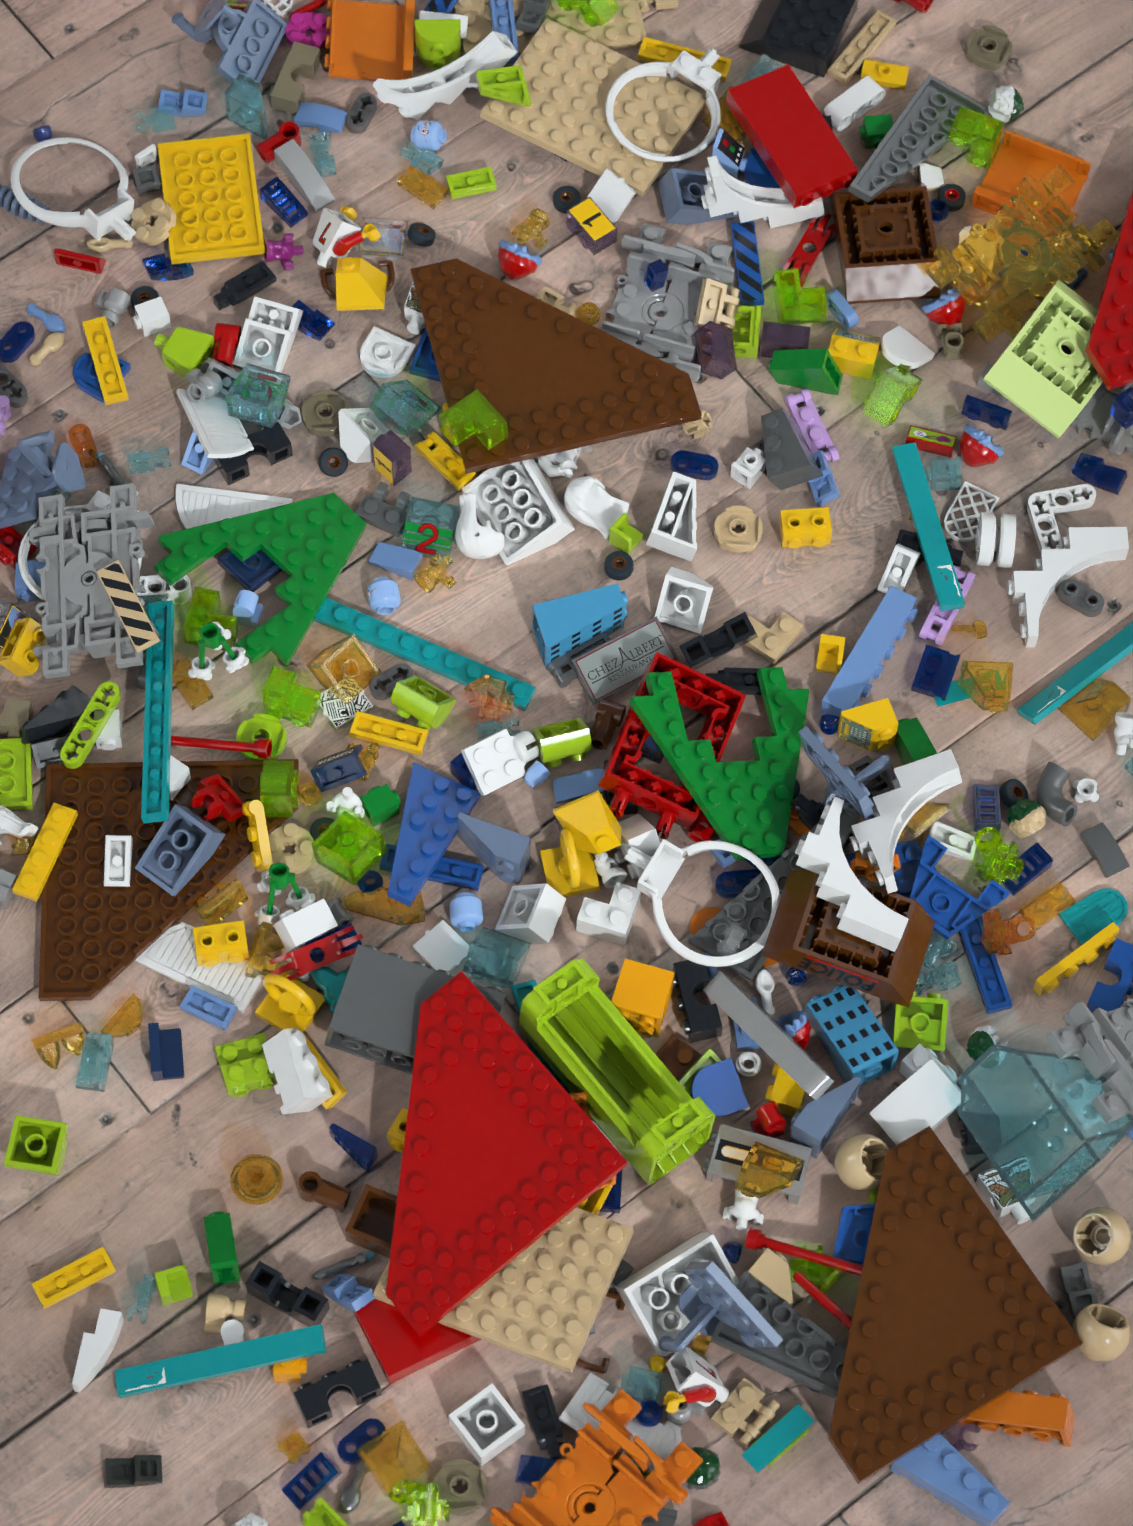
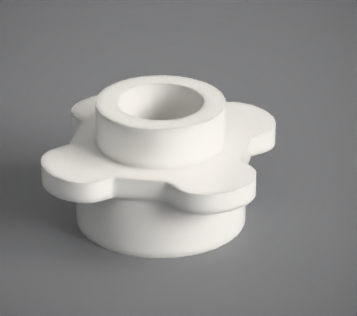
M1085 778L1073 782L1072 787L1076 793L1074 800L1077 803H1083V801L1094 803L1098 801L1099 795L1096 793L1097 782L1095 780Z

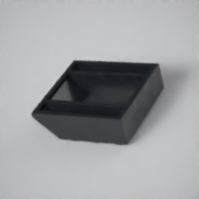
M761 0L739 48L786 65L789 64V66L824 78L857 10L858 0Z

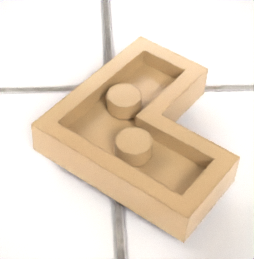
M785 612L782 613L770 629L749 616L748 618L758 638L745 645L775 664L802 632L804 625Z

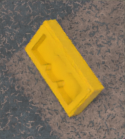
M864 59L860 80L870 76L880 86L905 90L909 67Z

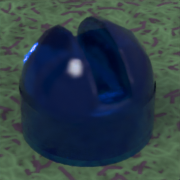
M50 125L41 126L32 131L35 140L38 142L52 139Z
M829 714L822 715L819 723L821 731L826 735L836 733L840 718Z
M790 967L786 971L785 978H791L788 982L791 986H799L807 982V976L803 970Z
M737 1242L725 1243L721 1248L728 1262L737 1264L741 1256L742 1244Z

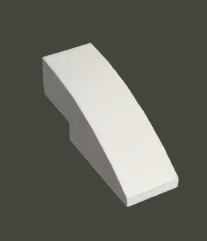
M100 1308L95 1334L84 1332L72 1381L75 1392H81L94 1379L111 1355L124 1322L122 1312Z

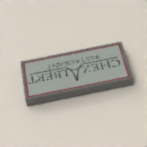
M657 616L570 662L592 705L600 702L602 698L605 699L642 680L645 670L656 652L675 661H678L679 658Z

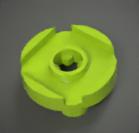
M262 713L253 715L254 718L247 721L244 720L237 730V741L254 743L257 740L255 737L266 734V739L272 740V754L269 759L258 758L252 752H240V754L248 760H277L287 744L286 730L280 720L275 716Z

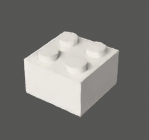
M493 1383L449 1414V1425L481 1466L525 1435V1425Z

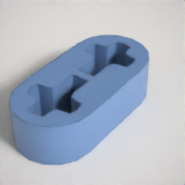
M833 289L824 294L823 299L827 308L846 330L859 324V318L855 310L838 290Z

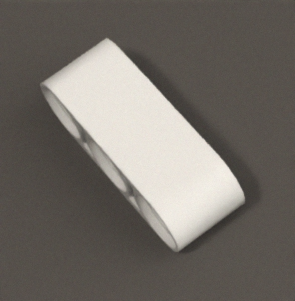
M866 76L831 101L822 111V116H831L832 126L837 131H842L878 105L885 97L886 91L870 76Z
M159 575L140 576V585H142L145 591L137 593V596L144 600L145 604L143 607H148V603L172 600L174 605L183 604L192 597L191 583L187 575L171 586ZM177 587H185L183 590H176ZM154 589H160L159 592H151Z

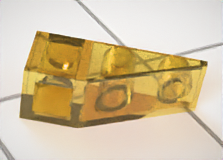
M387 887L377 888L373 892L367 893L357 891L349 894V896H344L345 910L400 926L425 922V909L421 891L410 907L387 897Z

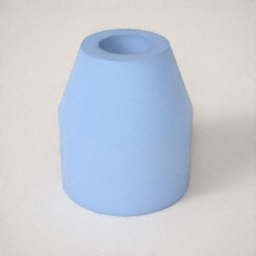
M536 760L528 768L523 780L533 788L542 784L551 773L543 764Z

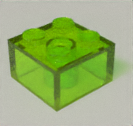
M346 811L311 844L316 862L352 885H355L387 852L383 833Z

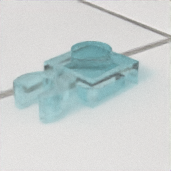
M173 105L150 108L151 115L148 116L144 113L135 114V118H143L145 120L143 126L136 127L137 131H144L149 126H153V132L176 130Z
M412 142L408 143L407 148L404 146L401 148L400 156L411 160V165L427 175H431L442 167L444 159L437 156L433 151L426 149L421 151Z

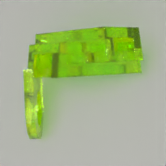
M985 827L975 834L974 840L979 848V852L985 859L982 864L976 863L975 867L982 873V877L987 882L993 879L1003 885L1005 879L1017 881L1024 867L1023 859L1016 857L1019 851L1016 842L1012 841L1010 846L1004 845L1003 839L994 827ZM993 833L992 837L988 840H980L982 835Z
M818 1246V1250H811L823 1254L822 1246ZM804 1259L790 1260L792 1283H796L793 1280V1274L798 1269V1272H801L814 1285L819 1286L818 1288L823 1293H826L842 1275L840 1268L835 1269Z
M405 1479L396 1484L390 1491L389 1498L393 1502L408 1505L407 1516H401L402 1521L412 1522V1526H437V1522H449L450 1501L438 1499L439 1487L437 1485L428 1483V1486H422L417 1481ZM406 1486L403 1491L396 1494L402 1487ZM421 1505H424L423 1516H421ZM440 1505H443L442 1516H440Z

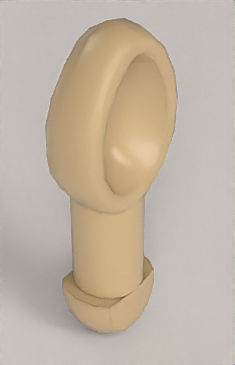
M100 237L97 240L95 238L89 240L87 248L93 252L102 253L116 248L129 249L133 246L134 242L133 239L130 241L123 238L110 240L107 237Z
M55 332L48 335L44 340L43 346L30 356V364L32 366H39L49 353L58 351L64 344V334Z

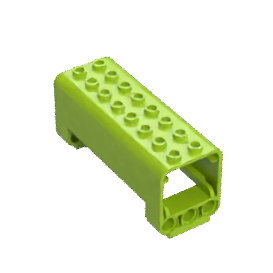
M584 958L574 959L536 985L533 991L523 999L518 1028L571 1093L586 1092V1105L590 1116L646 1184L652 1185L708 1143L715 1114L699 1096L693 1100L598 987L600 978Z

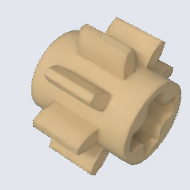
M706 411L701 412L702 419L682 424L686 434H694V438L698 439L710 433L709 428L712 426V419Z

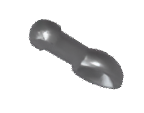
M365 1462L356 1464L351 1483L343 1490L340 1496V1507L344 1513L354 1511L360 1504V1487L369 1469Z

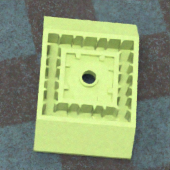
M1059 279L983 378L987 384L1058 439L1103 382L1085 353L1091 336L1090 332L1098 310ZM1061 345L1068 346L1071 354H1065L1061 349Z

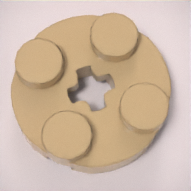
M161 198L146 202L141 207L135 208L131 214L133 219L131 227L136 231L134 237L150 246L158 245L170 236L169 230L171 226L175 227L176 224L174 209ZM154 219H157L156 221H154V225L151 226V222Z
M731 506L716 517L714 536L722 550L735 553L750 552L755 550L762 538V520L748 507ZM736 525H740L741 529L745 531L736 533L732 529H735Z
M288 823L269 834L273 864L284 863L289 867V873L295 874L302 873L309 868L314 859L315 847L314 840L308 831L294 823ZM288 845L295 846V853L291 854L288 852L285 854V847Z

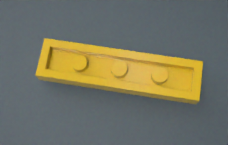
M644 37L638 53V60L647 63L674 62L683 50L700 60L706 52ZM719 56V59L711 67L722 74L721 82H726L732 65V59Z
M106 317L83 321L84 332L105 406L129 400Z
M53 803L12 889L13 894L37 902L78 816L76 810Z
M1114 922L1109 924L1037 978L1033 990L1039 997L1046 991L1048 994L1053 992L1060 985L1059 982L1065 977L1067 979L1072 978L1079 971L1078 967L1086 963L1088 965L1098 957V952L1102 949L1109 950L1112 948L1120 928Z

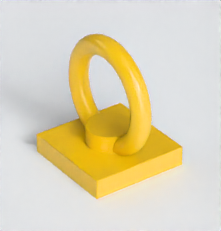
M567 828L562 829L560 832L561 847L540 851L546 883L563 897L600 891L592 853L577 850L571 831Z
M285 972L281 976L277 974H267L264 976L263 985L268 994L255 1011V1016L280 1031L283 1029L299 1028L302 1033H305L326 1004L324 996L297 979L290 981L286 978L290 975Z

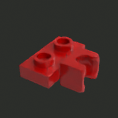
M219 774L200 780L197 786L199 790L191 801V807H203L207 810V814L203 816L204 821L214 819L219 814L228 822L245 816L242 812L243 800Z

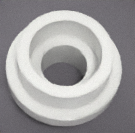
M744 1052L738 1056L736 1069L740 1075L754 1077L761 1070L762 1062L757 1054ZM750 1062L753 1064V1067L747 1069L744 1067V1064Z

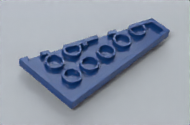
M413 762L387 897L408 907L412 905L457 835L459 812L469 815L480 798L479 792Z

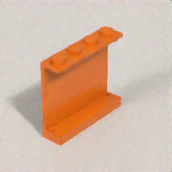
M328 0L327 11H331V16H327L326 30H330V35H326L325 49H329V54H325L324 67L329 68L328 77L376 81L378 78L386 80L412 78L415 0H405V6Z
M1005 130L1002 144L981 185L977 186L973 193L971 206L1011 222L1016 219L1031 230L1058 239L1088 178L1091 163L1083 158L1069 155L1060 149H1054L1039 141L1023 137L1019 133Z

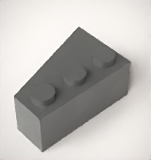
M780 409L761 416L767 479L780 490L824 476L818 468L799 426L786 411Z

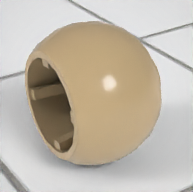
M856 1134L847 1138L836 1152L835 1168L839 1178L846 1186L857 1191H871L878 1188L884 1157L889 1149L881 1139L870 1134Z
M1097 1207L1086 1211L1077 1220L1073 1230V1242L1077 1252L1086 1261L1096 1265H1109L1117 1262L1126 1254L1131 1242V1232L1126 1219L1120 1213L1110 1208ZM1107 1232L1110 1236L1108 1243L1105 1241V1234Z
M1091 1304L1083 1308L1077 1314L1072 1326L1082 1341V1345L1077 1349L1090 1360L1111 1361L1118 1358L1129 1345L1131 1337L1129 1322L1121 1312L1110 1306Z

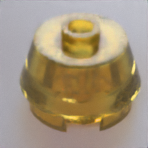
M250 1154L240 1159L233 1168L230 1178L231 1188L234 1194L245 1203L253 1205L264 1204L279 1194L283 1185V1173L279 1164L269 1156Z

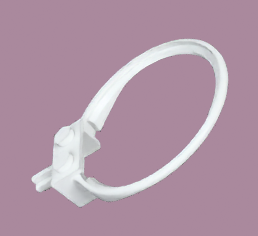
M708 49L700 60L683 50L674 62L644 63L623 73L612 85L605 106L606 119L616 139L634 154L659 162L681 161L703 151L715 138L721 119L720 105L715 93L718 90L722 74L711 68L719 59L716 50ZM667 73L670 74V78L674 79L680 73L707 90L705 97L707 98L706 104L711 115V127L706 138L693 150L677 156L651 153L632 144L621 133L614 121L613 115L616 96L629 81L645 76L666 77Z
M69 137L52 138L27 148L15 161L11 171L13 193L19 204L34 217L56 226L84 227L96 240L112 230H115L127 241L132 240V236L136 234V231L126 223L132 219L131 214L134 208V199L127 194L128 174L122 163L107 149L83 139ZM57 144H82L102 152L116 166L120 177V184L117 189L118 201L98 214H95L89 208L85 210L83 215H80V212L45 210L31 202L24 194L20 185L19 173L28 157L42 148Z
M98 490L88 504L66 506L65 514H74L76 520H81V513L110 509V496ZM38 519L28 529L21 541L18 565L25 584L36 596L42 599L41 588L32 579L27 566L28 551L32 544L29 539V531L41 527ZM139 558L137 561L139 562V568H141L142 558Z
M663 839L653 857L633 846L628 850L624 859L644 870L638 881L637 890L651 897L657 928L666 943L676 953L700 965L724 967L750 959L764 948L781 897L772 872L755 854L735 844L710 840L693 843L680 849ZM708 850L730 851L750 860L764 875L772 896L771 916L763 934L747 949L729 956L714 957L702 955L685 947L669 929L663 913L662 897L685 860L683 857L686 854L690 857Z

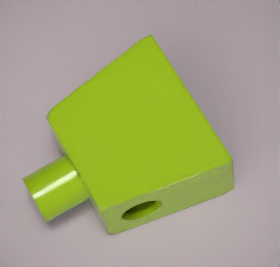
M177 327L171 337L159 333L154 341V346L162 349L163 364L184 378L190 371L194 369L200 370L201 364L210 358L215 347L214 336L182 327Z

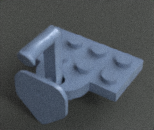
M210 0L204 7L195 27L180 12L175 14L171 20L173 24H176L196 42L206 43L215 38L217 45L223 50L215 70L248 97L254 95L287 26V23L260 0H249L244 12L232 9L226 0Z
M53 430L24 437L17 442V447L8 451L0 483V529L36 519L39 507L38 498L49 496L57 488L65 492H72L86 487L79 457L67 443L59 444L55 457L51 456L55 440Z
M807 726L800 730L798 733L807 756L820 769L829 784L826 788L825 800L822 804L824 806L826 804L831 806L834 797L844 800L843 804L857 811L861 819L863 818L866 821L874 818L872 810L874 802L865 785L882 772L891 782L895 779L889 756L883 755L854 776L847 765L844 767L838 762L840 759L833 749L827 750L824 747V741L816 731L812 733Z
M713 1261L690 1262L684 1268V1271L689 1275L688 1280L691 1284L680 1295L678 1306L690 1322L675 1339H672L670 1336H663L660 1338L658 1345L665 1352L682 1351L699 1332L705 1336H712L719 1321L736 1328L742 1334L741 1339L750 1347L776 1348L783 1339Z

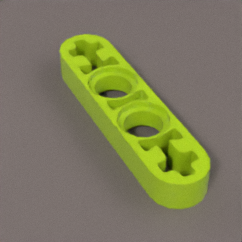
M104 682L97 688L62 747L60 757L67 768L75 769L84 763L120 702L121 693L119 687L114 682ZM112 690L114 695H109L106 699L104 693H110ZM94 710H102L104 712L103 716L98 720L90 718ZM83 730L91 732V737L87 740L78 739V735ZM76 751L77 758L72 757V758L69 760V758H68L67 755H68V754L73 755L74 752Z

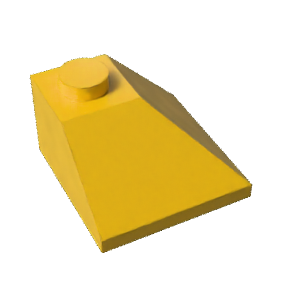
M361 257L338 258L336 267L337 311L384 309L387 275Z
M598 790L553 809V813L563 829L567 828L571 831L577 850L601 854L621 845L622 827Z

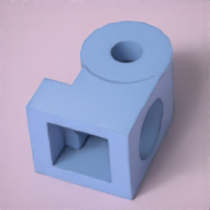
M248 590L238 591L232 610L234 623L258 628L263 605L257 603L259 598L257 594Z

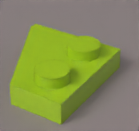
M521 65L476 71L480 95L526 107L530 106L531 99Z

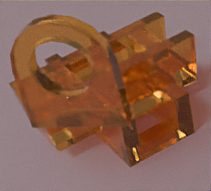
M487 674L464 688L465 692H474L473 700H470L468 705L480 707L478 720L486 718L496 724L500 720L501 712L506 714L512 713L515 694L505 692L507 681L490 677Z
M997 908L985 912L981 942L988 954H1012L1010 944L1030 940L1035 935L1036 924L1030 917L1019 916L1002 920L999 914L1000 911ZM1022 921H1026L1030 925V932L1025 936L1020 935L1017 930L1018 924Z

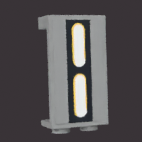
M720 1124L718 1132L713 1131L709 1146L714 1148L712 1156H706L703 1171L707 1172L706 1181L711 1182L713 1175L789 1195L788 1203L798 1205L812 1148Z

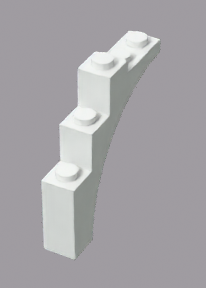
M492 31L467 54L434 72L405 80L378 78L372 85L378 92L376 94L383 103L394 104L399 107L398 110L404 117L419 120L435 102L450 105L466 87L479 89L476 71L502 68L517 53V50L506 35Z
M717 156L707 158L709 167L705 168L708 184L703 185L705 195H702L701 199L703 208L709 209L710 217L733 212L734 215L739 214L740 223L763 218L764 221H769L770 229L825 216L821 197L813 200L807 206H799L794 209L781 188H764L739 181L722 168Z
M1069 527L1066 537L1062 538V549H1041L1039 558L1035 559V571L1013 572L1012 580L1007 582V593L1012 595V604H1019V616L1023 617L1024 624H1021L1020 635L1021 638H1025L1026 648L1036 647L1039 636L1040 613L1048 598L1064 580L1093 565L1109 561L1126 560L1129 550L1127 527Z
M951 749L893 769L896 778L892 780L894 790L872 797L875 806L872 808L874 818L851 826L854 836L850 837L854 852L859 850L862 859L869 858L871 866H877L878 870L875 871L877 881L880 886L885 885L888 894L898 891L893 874V857L903 828L914 813L926 802L944 790L962 783L959 766Z
M834 797L831 806L826 804L821 815V819L825 820L824 824H818L814 833L809 832L805 841L800 839L795 854L799 855L796 865L819 874L815 885L820 888L816 897L840 906L836 917L841 920L837 929L895 952L909 919L889 909L874 898L859 882L849 867L839 834L840 814L844 800Z

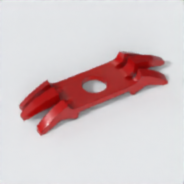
M826 214L820 220L816 230L813 228L820 217L812 218L794 252L787 259L780 278L784 279L794 262L795 264L787 282L791 284L800 269L804 267L798 285L803 287L813 264L835 231L833 223L827 228L826 234L823 233L831 218L830 214ZM812 243L816 246V250L808 253L804 251L803 245Z
M349 926L314 943L269 960L272 965L289 958L292 959L291 962L270 972V974L279 975L296 969V973L286 977L292 981L311 971L355 954L356 948L343 953L341 949L357 942L363 936L359 934L338 942L336 938L354 930L352 926ZM313 948H320L324 952V959L319 963L313 962L309 957V953Z

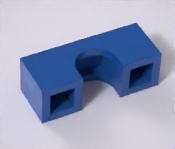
M1116 938L1104 970L1113 973L1117 977L1118 983L1106 985L1097 981L1087 1003L1091 1013L1097 1008L1107 1012L1118 1009L1124 1003L1125 996L1132 995V944Z

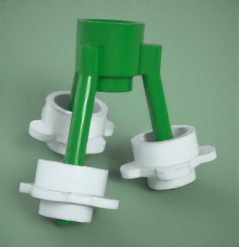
M209 622L200 630L201 639L198 641L199 657L191 661L192 668L188 670V675L191 678L196 677L206 681L212 679V670L215 669V663L208 657H205V647L214 650H220L222 646L224 647L226 652L223 655V662L227 664L226 670L229 673H233L249 663L248 657H245L246 650L242 647L230 648L226 642L231 637L230 630L223 629L219 622Z
M272 864L269 871L262 872L261 883L257 885L259 892L269 893L268 905L261 906L255 912V917L258 918L260 926L274 927L273 925L281 920L279 918V908L273 906L274 897L280 896L281 890L285 889L289 883H291L293 889L289 892L286 904L287 906L294 907L296 911L301 910L300 905L311 899L315 900V894L309 893L307 888L303 886L298 887L295 873H289V867L286 864Z

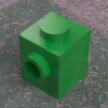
M892 115L864 116L863 126H859L860 140H864L866 149H876L893 126Z
M388 784L381 787L375 786L367 794L360 797L365 815L372 827L399 815L400 797L395 790H390Z

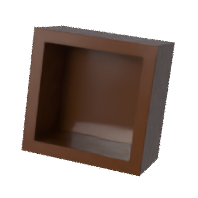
M366 1184L345 1229L346 1241L390 1259L397 1196Z

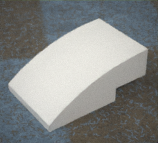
M254 296L249 317L244 323L233 365L257 372H264L279 378L295 339L303 311Z
M932 1058L874 1108L870 1115L894 1143L898 1145L928 1126L934 1130L968 1097L936 1060Z

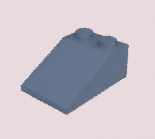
M671 168L658 182L667 223L690 225L736 218L739 214L734 215L731 212L710 217L709 209L703 208L701 196L705 195L703 185L708 184L706 172Z
M175 804L169 813V821H164L135 869L172 896H176L211 858L226 834L208 821H204L200 815L190 808Z
M459 812L458 837L500 880L506 883L514 882L520 884L530 861L531 838Z
M855 1077L822 1095L818 1100L811 1101L805 1106L803 1111L798 1109L790 1122L792 1124L789 1129L791 1133L790 1142L812 1148L811 1156L817 1159L857 1099L861 1079Z

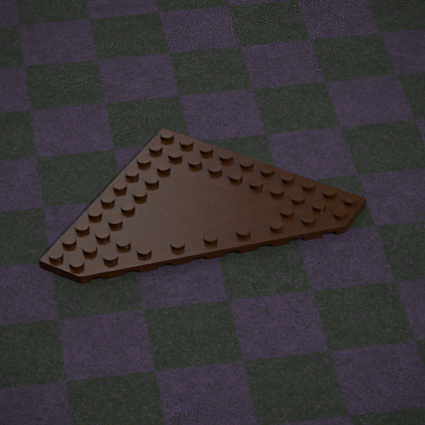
M457 258L411 269L413 283L466 474L702 419L688 373Z
M299 760L180 761L189 767L191 779L173 800L169 799V813L176 804L190 808L203 818L204 814H207V810L203 807H191V801L199 790L197 786L200 780L219 774L244 803L252 800L262 802L269 836L272 831L279 828L299 809ZM143 762L83 763L75 769L67 768L64 764H47L45 820L53 803L76 810L78 816L42 890L39 1001H84L95 998L253 852L252 842L249 841L247 836V828L249 827L248 816L228 822L219 814L218 817L208 821L226 835L211 858L176 896H172L135 869L164 821L144 824L141 819ZM106 835L132 836L133 838L130 887L104 886Z
M930 1126L886 1151L828 1440L858 1484L1082 1345L1080 1338Z

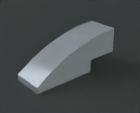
M294 139L274 150L276 163L288 175L290 184L315 213L335 202V198L321 175Z

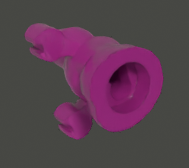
M284 233L281 241L265 239L264 261H281L284 270H293V261L290 260L293 255H303V246H293V233Z

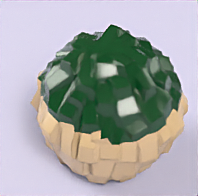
M1019 798L1008 809L1007 820L1009 829L1021 839L1034 834L1046 824V811L1035 800Z

